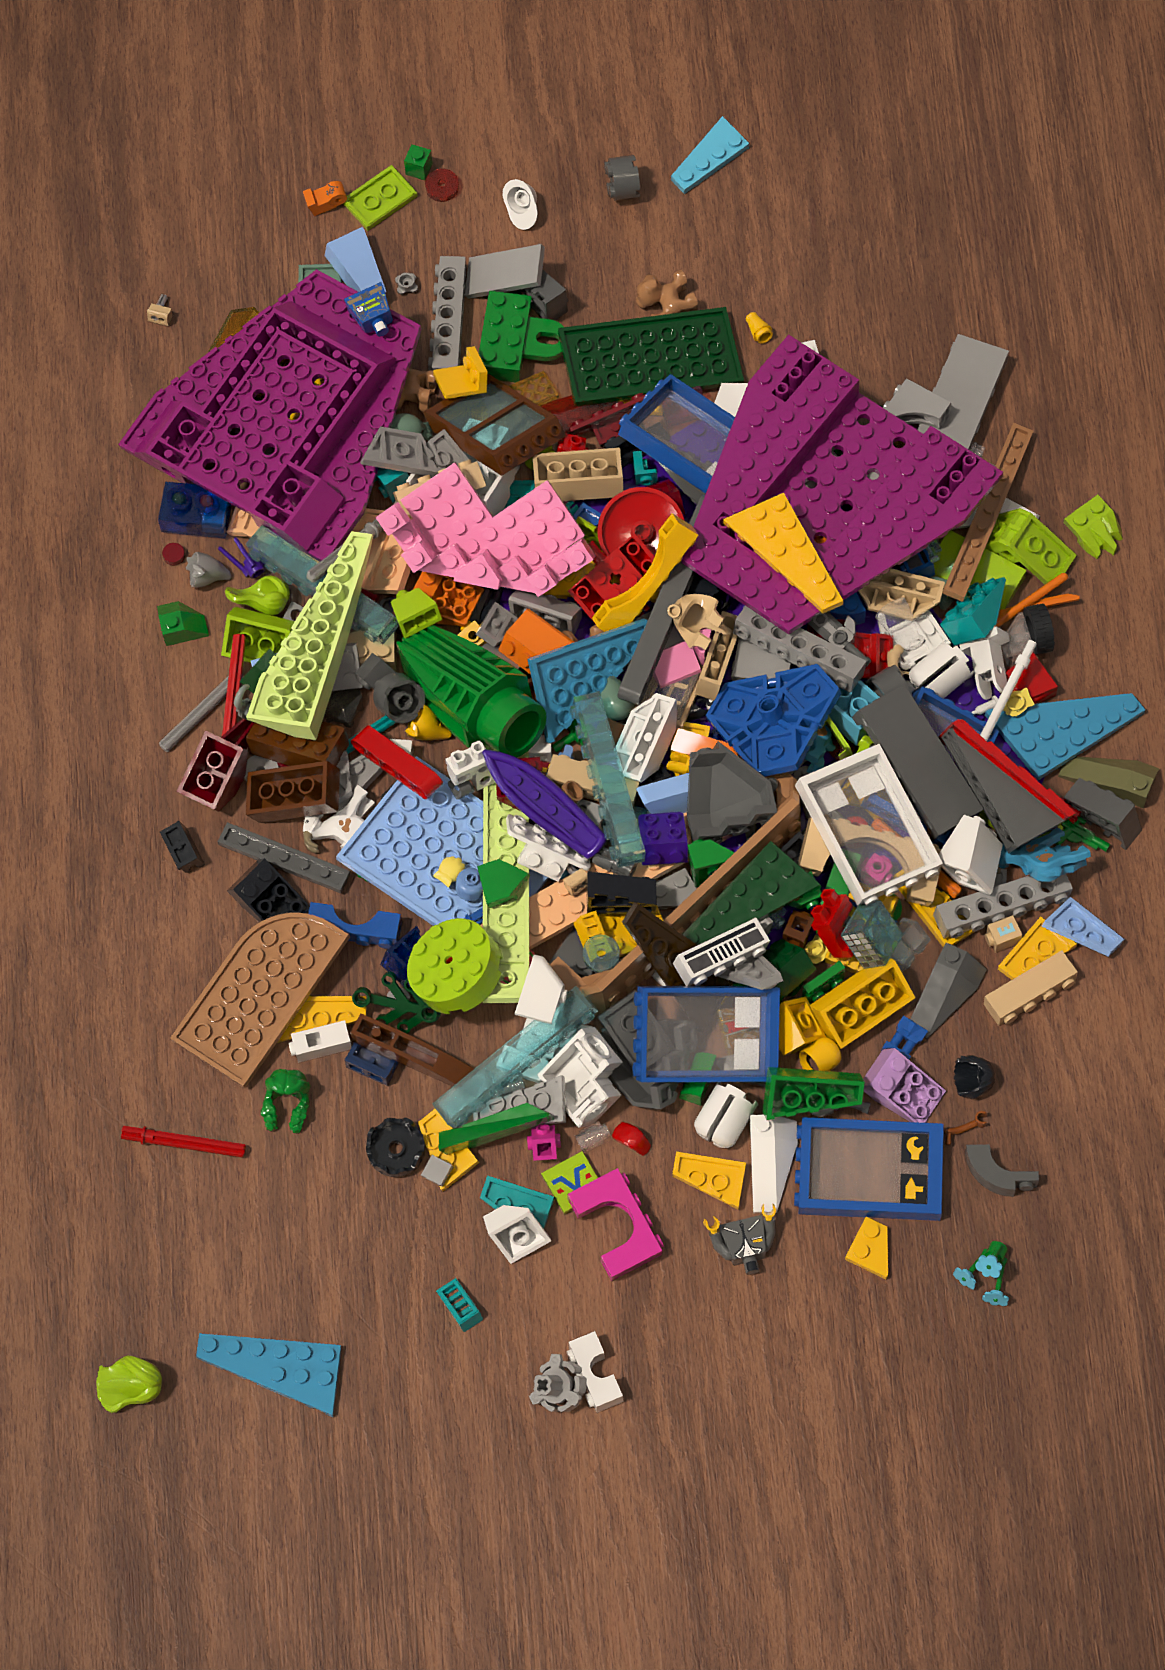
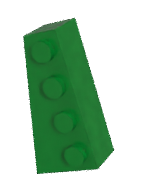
M768 1067L763 1114L766 1120H771L780 1116L789 1117L795 1116L798 1113L819 1112V1110L827 1108L837 1109L861 1105L865 1081L860 1073Z

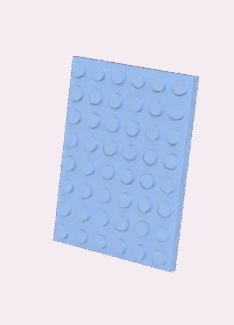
M416 756L417 760L433 770L442 779L443 784L426 800L397 780L337 854L336 860L434 926L446 920L465 918L464 915H470L483 908V895L478 900L465 901L458 896L455 890L456 881L452 882L450 887H447L433 876L438 871L442 860L446 857L454 856L455 858H461L462 863L465 864V869H478L477 866L483 864V801L473 794L457 800L448 786V781L451 779ZM529 869V897L539 892L549 877Z

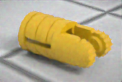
M672 751L670 755L671 760L670 762L668 761L666 766L667 769L679 774L689 773L690 755Z

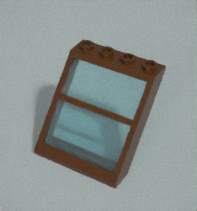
M487 374L486 393L444 399L423 412L433 432L438 434L445 429L462 451L501 476L566 436L556 416L490 374Z

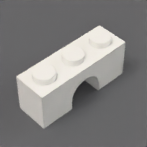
M594 1331L568 1342L570 1350L566 1352L569 1360L582 1368V1372L576 1374V1376H585L587 1379L586 1389L588 1393L585 1394L589 1407L594 1406L598 1413L622 1403L623 1395L614 1374L605 1378H599L591 1371L595 1363L605 1359L604 1351L596 1332Z

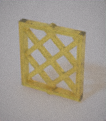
M544 371L509 386L513 390H521V395H524V392H530L531 395L528 399L539 406L559 398L557 391ZM542 377L546 379L547 384L540 382ZM528 384H534V389H527ZM538 386L545 387L544 391H537ZM548 388H551L554 393L550 394L546 392ZM534 394L541 395L540 400L533 399Z

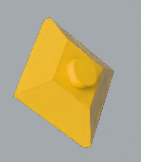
M806 997L784 1001L780 1004L779 1050L783 1056L800 1051L819 1038L826 1037Z

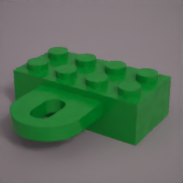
M489 291L479 356L488 371L487 374H490L499 381L520 383L523 358L552 361L563 355L558 328L564 326L555 320L530 317L532 296ZM540 336L554 337L559 342L557 344H545L538 342L537 338Z

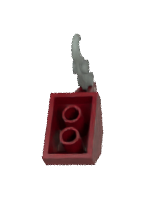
M249 684L243 685L236 693L234 699V706L238 716L243 719L222 737H218L205 730L176 791L218 812L237 794L246 775L248 756L246 736L255 723L246 718L252 700L249 698L242 699L244 692L250 688Z

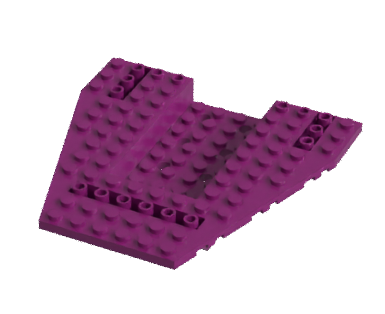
M316 269L300 281L294 290L278 298V302L272 307L269 305L243 325V329L233 337L230 335L226 338L224 344L218 348H213L191 365L185 374L170 381L171 384L164 390L161 388L157 391L118 445L121 449L189 487L191 482H194L252 516L258 527L320 562L344 543L365 513L379 467L362 465L361 460L380 426L387 428L392 426L422 328L419 324L390 309L393 321L387 324L389 332L386 335L379 337L375 330L365 333L348 312L344 301L345 298L358 293V291ZM282 360H290L287 366H279ZM318 378H324L325 381L322 385H314ZM259 393H264V394H265V397H264L263 400H261V401H256V400H255V397H256L257 394H259ZM295 412L300 413V416H299L298 419H296V420H290V419H289V417H290V415H291L292 413H295ZM233 428H240V432L237 435H230ZM267 448H275L273 454L265 455V450ZM208 463H215V467L212 470H205V466ZM250 482V486L246 490L240 489L242 483Z
M788 334L748 382L693 526L698 533V537L694 545L689 547L683 555L681 563L787 634H791L810 622L814 616L821 612L804 597L801 591L788 583L781 573H777L755 553L754 549L747 542L742 541L736 532L723 524V519L784 493L840 596L844 600L870 584V581L879 575L889 572L893 566L900 565L927 548L931 542L946 536L950 530L955 527L957 529L963 525L1003 477V471L932 426L924 434L860 394L859 379ZM866 418L870 422L867 425H860L858 420ZM896 441H902L905 443V446L903 448H896L893 444ZM839 449L843 451V455L839 457L833 456L832 451ZM871 472H875L879 475V477L875 480H871L867 477V475ZM808 481H814L817 483V486L815 488H808L805 484ZM849 504L853 508L851 511L845 512L841 509V506ZM817 536H823L826 538V541L819 544L814 539Z

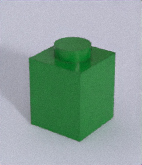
M411 144L404 160L405 173L408 176L426 180L433 164L431 150Z

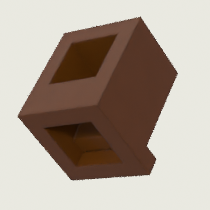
M793 910L784 929L782 939L804 949L813 929L811 925L814 918L805 911L798 912ZM797 928H801V929H803V932H801V931H799V930H796V929H797Z

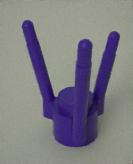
M234 538L239 550L245 557L244 566L221 546L218 547V550L237 566L245 577L250 576L251 579H254L266 570L264 567L266 563L262 558L257 541L252 538L251 542L257 558L254 555L249 556L238 538Z

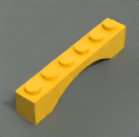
M673 513L659 529L657 552L646 574L626 592L605 600L592 617L599 629L606 632L631 623L635 617L641 614L648 600L654 597L661 583L667 580L671 570L681 562L685 552L696 542L698 533L692 525Z

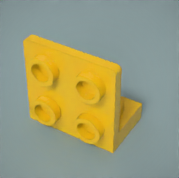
M475 346L466 347V356L463 357L464 365L433 370L434 378L445 399L487 392L488 371Z

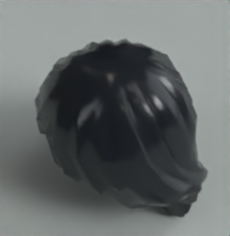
M974 1055L961 1056L955 1061L954 1084L959 1096L976 1099L992 1089L995 1083V1071L989 1061Z

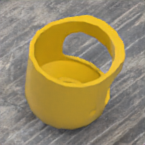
M828 1037L819 1038L799 1053L800 1064L805 1070H813L806 1060L807 1055L814 1060L819 1071L833 1070L839 1065L842 1058L840 1048Z

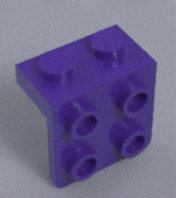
M682 812L641 814L638 816L642 865L688 862V842L684 814Z

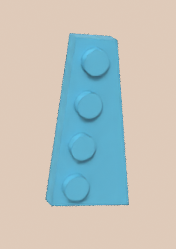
M722 116L671 175V181L686 194L749 149V143Z

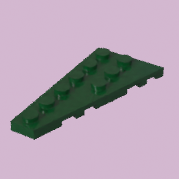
M770 841L682 935L696 945H700L754 918H757L760 922L780 911L782 907L794 900L798 901L803 898V895L821 888V885Z

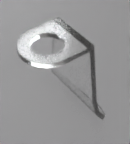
M899 598L886 604L877 613L875 618L881 623L895 643L904 648V651L916 650L926 642L925 637L919 635L912 612L905 598ZM920 641L917 645L910 647L914 642Z

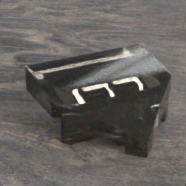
M360 689L332 691L324 714L326 722L344 723L345 727L351 728L358 712L364 709L362 703L363 696Z

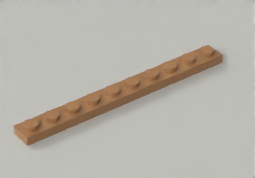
M1013 423L995 467L1003 471V477L978 506L942 594L963 602L1033 434V430Z

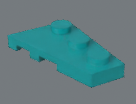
M487 1176L480 1199L495 1210L503 1205L529 1208L543 1229H545L555 1197Z

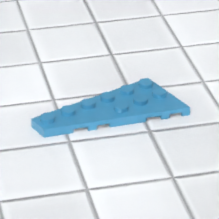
M199 1333L197 1359L234 1373L238 1377L257 1383V1385L289 1399L299 1401L312 1409L315 1408L324 1412L326 1415L331 1417L334 1415L341 1345Z

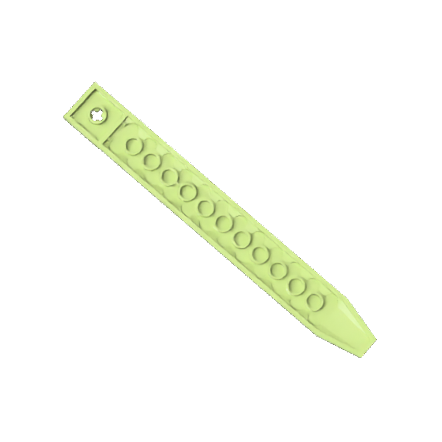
M526 752L517 758H529V754ZM496 783L484 787L483 864L500 859L529 873V868L517 863V859L526 843L510 836L507 832L506 824L508 814L513 816L519 815L526 819L528 823L529 817L522 811L497 800ZM529 879L522 884L517 893V900L512 898L492 908L486 904L483 892V929L497 942L503 959H500L498 969L501 972L500 979L483 1003L519 1002L529 970ZM504 977H508L511 982L503 984L500 981H503Z

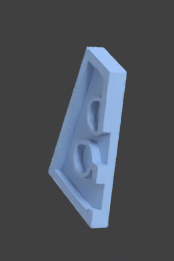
M1071 897L1051 914L1042 925V927L1108 957L1124 941L1120 935Z

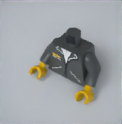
M773 1203V1210L771 1212H765L764 1204H762L761 1210L765 1218L759 1215L720 1225L719 1220L713 1216L715 1222L712 1226H708L706 1219L703 1221L704 1226L710 1230L709 1236L714 1250L725 1260H731L733 1265L744 1264L747 1275L760 1271L757 1260L764 1259L766 1252L772 1247L776 1235L775 1218L773 1217L776 1213V1208Z

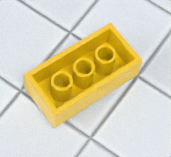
M882 955L879 958L884 965L863 968L809 1005L826 1037L832 1039L840 1049L915 999L911 988L894 959Z

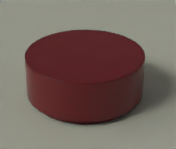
M169 543L163 548L162 555L167 564L175 566L183 562L185 552L180 544Z

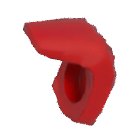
M621 1122L613 1131L612 1138L642 1156L649 1152L651 1145L644 1133L637 1127Z

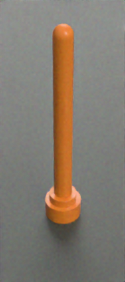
M1066 573L1059 574L1000 615L994 627L997 626L999 628L1022 612L1024 607L1032 605L1068 579V575Z

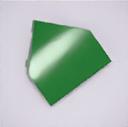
M500 859L477 866L486 904L490 908L512 898L517 900L518 891L524 881L527 882L530 877L529 873Z

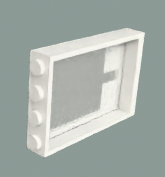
M880 744L798 779L795 787L857 906L864 903L866 906L871 905L878 900V897L884 894L886 897L891 896L899 891L898 888L904 885L906 888L917 884L919 882L918 879L922 877L929 879L939 873L938 870L943 862Z

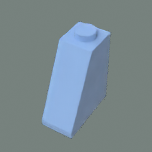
M689 773L636 788L648 811L651 814L686 813Z

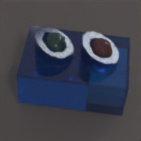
M165 481L158 517L161 532L226 539L232 504L197 484Z

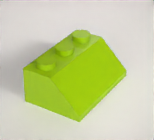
M234 607L227 614L221 656L231 658L234 634L246 636L245 662L251 663L252 660L261 658L269 648L274 653H278L281 648L280 644L291 633V627L295 621Z

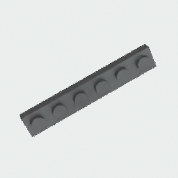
M228 822L217 841L218 845L255 860L265 858L275 868L338 893H342L351 875L347 869Z

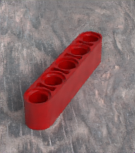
M369 725L351 740L352 745L359 753L423 799L427 800L443 784L442 779L433 770Z

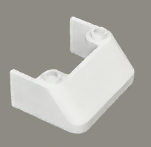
M535 954L532 958L515 1011V1015L527 1018L517 1050L553 1059L561 1032H565L568 1026L569 1018H565V1001L568 990H565L564 983L543 956Z

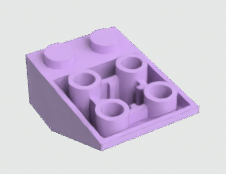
M895 1048L882 1050L863 1078L865 1081L864 1092L909 1122L925 1123L946 1092L945 1089Z

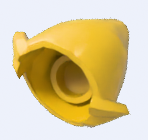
M425 704L423 709L421 708L417 713L418 716L409 722L408 728L405 730L408 737L423 741L448 739L452 735L438 720L429 706Z

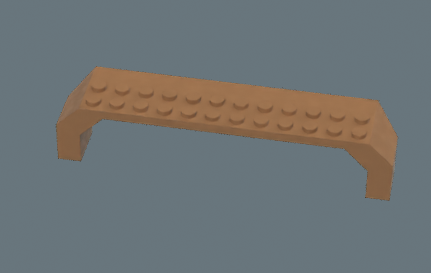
M789 772L765 776V778L772 777L778 781V787L773 792L777 813L663 920L666 924L683 934L770 841L781 849L798 832L801 833V797L795 787L798 780ZM638 945L613 969L585 977H580L560 957H557L550 964L564 983L565 990H568L565 1006L574 1015H600L632 991L637 990L639 984L644 979H649L655 973V969Z

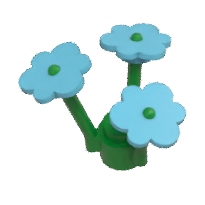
M992 1241L988 1249H983L982 1254L969 1270H961L957 1267L953 1275L963 1286H967L970 1289L975 1288L976 1281L972 1273L976 1269L981 1271L985 1277L997 1278L995 1290L985 1292L982 1300L990 1302L991 1305H1008L1009 1297L1004 1296V1293L1000 1291L1004 1268L1008 1261L1005 1257L1008 1248L999 1241Z

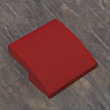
M856 632L853 645L871 660L870 664L865 668L861 679H869L888 667L887 652L893 649V635Z

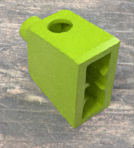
M415 588L409 592L407 590H400L396 595V599L391 601L404 638L442 620L436 602L420 588Z

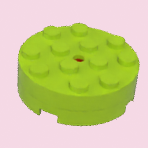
M463 918L446 920L432 926L413 946L407 965L408 981L413 991L433 1010L444 1014H450V1011L460 1009L465 1012L483 1002L496 987L501 976V972L498 969L500 959H503L502 952L497 942L478 923Z

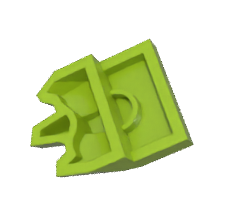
M1096 495L1064 518L1063 523L1078 538L1077 543L1096 559L1101 555L1100 549H1104L1114 556L1117 551V544L1114 539L1118 541L1123 540L1122 531L1113 510L1099 495Z

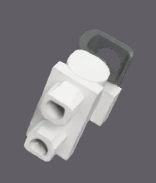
M481 741L472 743L471 747L464 751L457 750L452 752L451 757L445 759L448 765L447 772L451 779L448 781V786L457 800L476 792L469 780L472 781L477 791L496 783L482 754L486 748ZM488 776V779L480 782L482 778Z

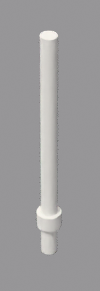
M1028 640L1022 654L1018 655L1015 661L1016 666L980 734L986 741H988L1023 670L1027 669L1031 661L1029 658L1037 645L1032 640Z

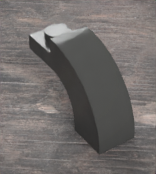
M966 1145L965 1157L969 1170L974 1178L986 1189L999 1195L1014 1197L1015 1188L1023 1191L1037 1188L1039 1182L1038 1171L1005 1170L993 1160L990 1145Z

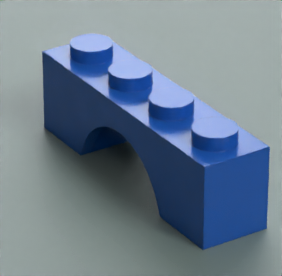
M310 903L308 914L323 918L350 935L348 941L356 942L362 946L375 944L385 949L398 947L402 926L401 914L378 911L370 921L360 925H351L338 918L333 905Z

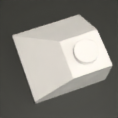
M503 1205L483 1216L489 1236L510 1264L551 1242V1238L529 1208Z

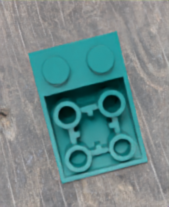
M1005 577L999 579L991 578L985 583L979 584L977 582L969 586L963 602L957 600V605L945 614L946 618L940 625L953 645L984 638L993 629L998 619L1006 582Z

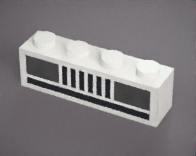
M754 918L677 955L673 965L686 986L692 984L698 986L713 974L719 976L732 965L734 967L740 966L746 962V958L752 955L754 958L766 952L765 948L770 940L757 918Z

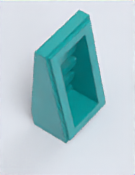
M456 1278L436 1290L463 1332H466L483 1320L479 1310ZM458 1289V1292H456L449 1298H446L448 1294ZM461 1297H463L462 1300H460L459 1302H457V1303L454 1304L453 1306L451 1305L452 1303H454L455 1301H457L458 1299H460ZM466 1305H468L467 1308H465V1309L462 1310L461 1312L457 1313V1311H459L460 1309H462L463 1307H465Z

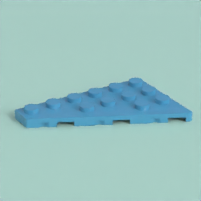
M641 619L527 659L537 703L546 711L547 719L544 728L546 742H554L559 733L564 728L567 729L572 724V721L586 710L597 694H601L604 690L609 676L617 678L621 674L623 668L632 659L647 624V619Z
M1132 693L1034 704L1032 707H1027L1018 716L1007 715L1005 711H1002L995 729L999 730V734L1033 776L1040 780L1145 713V708ZM988 709L985 712L987 719H989L993 709Z

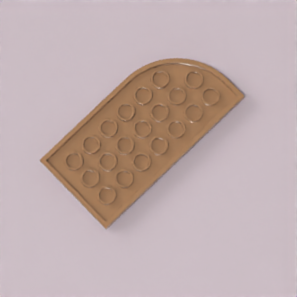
M306 913L279 914L261 921L239 939L170 1039L246 1088L347 943L350 935L325 919Z

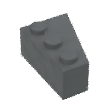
M543 269L540 286L516 290L520 295L532 296V309L540 318L557 320L568 312L566 289Z

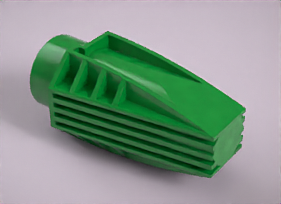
M433 625L407 638L403 637L402 642H396L403 670L406 676L423 689L425 704L434 712L438 720L468 748L471 747L472 743L481 741L487 750L493 748L495 751L517 758L528 752L539 740L546 725V711L532 699L528 678L517 668L479 645Z

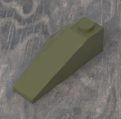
M1075 757L1062 766L1058 777L1074 783L1079 778L1085 781H1092L1099 788L1105 791L1110 790L1117 797L1123 800L1128 799L1135 806L1144 809L1160 768L1137 760Z

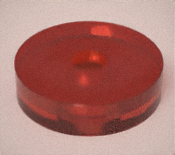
M448 169L432 171L425 180L426 193L431 199L438 202H446L453 199L459 191V181L456 174Z

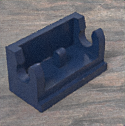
M356 1042L344 1060L346 1068L386 1086L389 1085L399 1065V1062L396 1060H390L363 1048Z

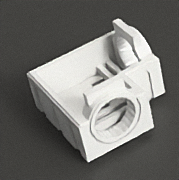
M595 1027L581 1028L537 1074L542 1082H547L560 1075L564 1076L565 1111L578 1128L592 1126L621 1096L620 1092L613 1087L608 1077L622 1061Z

